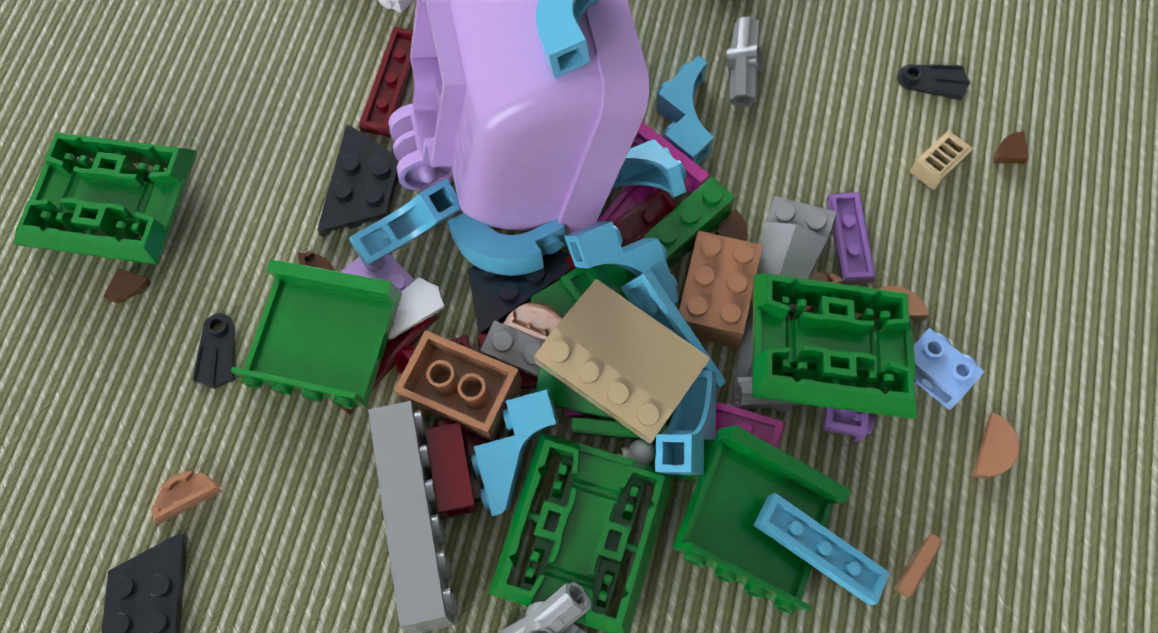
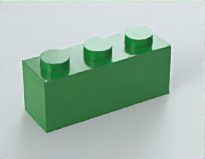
M710 177L644 235L643 238L659 239V242L666 249V262L670 269L694 248L698 231L711 233L729 216L735 196L717 180Z

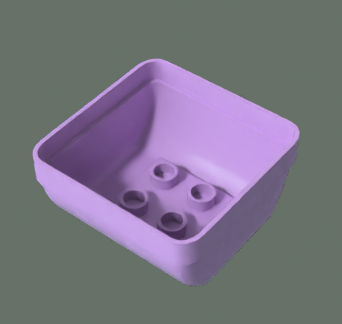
M417 0L410 52L414 76L412 104L397 109L391 114L388 121L391 137L395 141L393 145L394 155L399 161L396 168L400 184L410 190L424 191L446 178L450 183L454 180L459 207L462 212L481 223L501 229L531 231L549 221L558 220L559 225H564L565 234L567 235L596 223L648 106V70L628 0H600L584 12L578 26L586 38L591 63L555 79L546 63L537 31L536 9L538 0Z

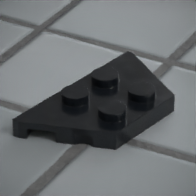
M346 125L317 228L321 236L330 235V230L345 226L352 229L362 226L366 222L374 223L390 213L398 181L396 167L399 161L393 153L350 125Z
M558 250L553 254H546L542 256L543 269L523 275L493 274L475 265L469 268L468 274L479 333H488L494 320L503 324L513 310L522 304L529 303L533 295L571 272L572 269L565 261V258L570 254L562 250Z
M177 534L108 570L102 633H180L188 536Z

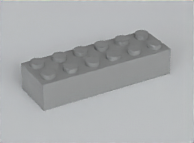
M411 401L368 409L399 625L407 633H422L454 626L452 616L458 615L455 594L451 592L450 587L447 588L446 580L452 579L449 558L446 557L444 550L441 551L440 544L446 543V535L443 522H440L439 515L435 514V509H438L434 483L429 478L432 475L427 445H424V442H427L425 429H428L427 423L423 420L422 412L415 411Z

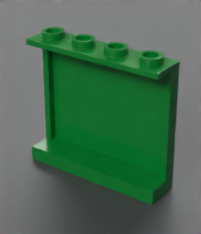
M270 259L266 272L275 278L244 368L232 367L231 372L242 378L241 384L251 388L261 389L262 385L272 386V391L291 396L293 391L303 393V398L321 403L323 398L332 399L334 405L346 409H353L354 405L367 407L402 292L391 281Z
M737 425L720 428L706 459L704 475H700L672 548L685 554L683 557L684 561L704 568L706 565L715 570L713 575L716 578L734 584L736 581L744 585L743 591L759 599L767 597L773 600V607L782 612L794 614L795 610L811 611L812 606L801 599L812 566L753 525L767 496L776 493L826 528L833 504L847 503L851 490Z

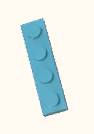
M651 269L621 287L633 305L709 356ZM710 358L702 371L716 372L717 390L724 385L726 380Z
M773 493L767 496L753 526L866 604H878L890 575L889 571L778 494Z

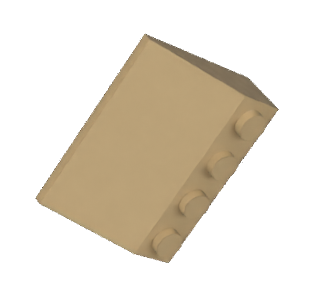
M597 279L557 324L534 355L537 365L649 444L653 442L656 434L662 429L710 360L709 356Z

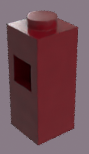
M453 421L435 423L433 428L425 429L438 512L442 519L477 512V506L460 422L454 423Z

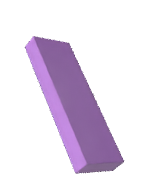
M860 192L828 194L826 199L828 210L837 212L832 235L839 275L843 279L841 284L873 283L876 276Z

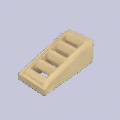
M948 130L914 162L909 172L932 190H935L971 153L973 148ZM946 142H949L951 145H953L961 152L958 153L956 150H954L952 147L946 144ZM943 148L945 151H947L955 158L952 159L940 149ZM936 154L938 157H940L942 160H944V161H945L946 163H948V164L945 165L943 162H941L939 159H937L934 155ZM928 161L932 162L934 165L940 168L941 171L937 170L935 167L929 164Z

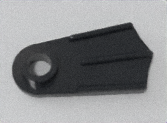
M910 64L903 66L897 74L898 83L905 89L957 100L962 99L965 90L970 84L962 65ZM908 74H914L916 77H910Z
M222 313L210 316L204 323L192 377L195 383L206 385L212 389L236 380V374L231 372L232 367H236L235 326L232 319ZM223 323L220 330L213 331V327L216 324Z

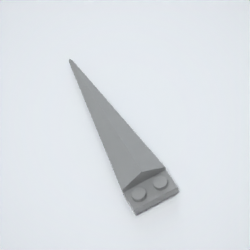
M774 196L767 220L764 223L761 239L762 250L757 274H774L810 279L828 244L837 212ZM753 292L735 379L737 377H752ZM791 304L789 309H794L796 305ZM732 391L730 406L737 408V405L734 404Z

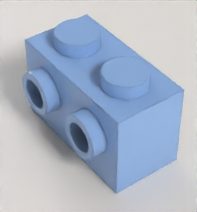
M930 328L914 345L915 383L948 410H951L984 373L973 358L960 353L944 335L935 333Z

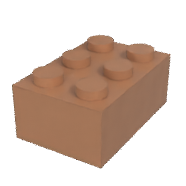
M698 231L679 308L680 314L697 339L739 348L753 292V277L757 274L762 250L761 244Z
M425 330L394 392L402 402L411 401L416 409L444 421L460 422L462 429L494 441L504 422L503 410L508 409L506 401L516 397L523 380L517 368Z

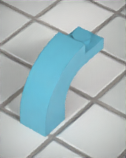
M538 0L536 9L537 31L546 63L554 79L591 63L586 38L578 24L584 12L600 0Z
M446 178L420 192L415 198L395 212L352 235L349 241L365 267L425 234L460 211L461 208L459 207L457 194Z
M464 213L447 221L452 239L461 254L476 267L498 275H523L543 269L542 256L553 254L567 244L564 237L566 235L565 227L563 224L559 225L558 220L549 221L529 232L519 235L498 233L488 225Z

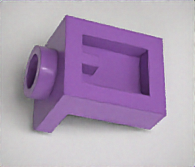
M825 407L823 431L853 436V442L860 443L867 434L872 433L875 416L871 413Z

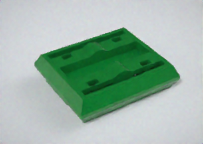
M55 132L39 178L17 225L14 244L17 246L159 265L192 173L197 151ZM149 166L153 167L152 172L148 169ZM64 225L69 231H61L62 226ZM136 235H139L142 240H135Z
M774 274L754 275L753 398L909 419L917 418L913 331L910 322L909 296L907 293ZM795 304L796 310L789 309L790 305ZM806 305L814 306L813 312L804 311ZM855 313L862 314L860 317L855 318ZM787 314L792 315V319H787ZM874 316H880V319L878 321L870 320L873 319Z
M540 432L488 594L528 607L535 602H545L566 583L571 584L574 581L583 587L584 592L591 601V608L577 619L576 623L607 633H630L675 474L655 472L654 466ZM553 455L561 458L548 501H544L541 513L538 514L533 512ZM559 474L568 475L564 489L562 487L563 482L558 480ZM647 484L655 488L644 522L639 545L628 542L644 485ZM629 495L638 497L634 510V504L627 502ZM533 521L537 523L534 531L536 539L521 586L518 587L512 585L511 581L523 547L529 522ZM629 551L635 553L636 556L626 583L617 618L606 614L624 553ZM542 560L536 576V569L530 568L531 562ZM602 583L607 585L613 583L608 598V592L601 590Z

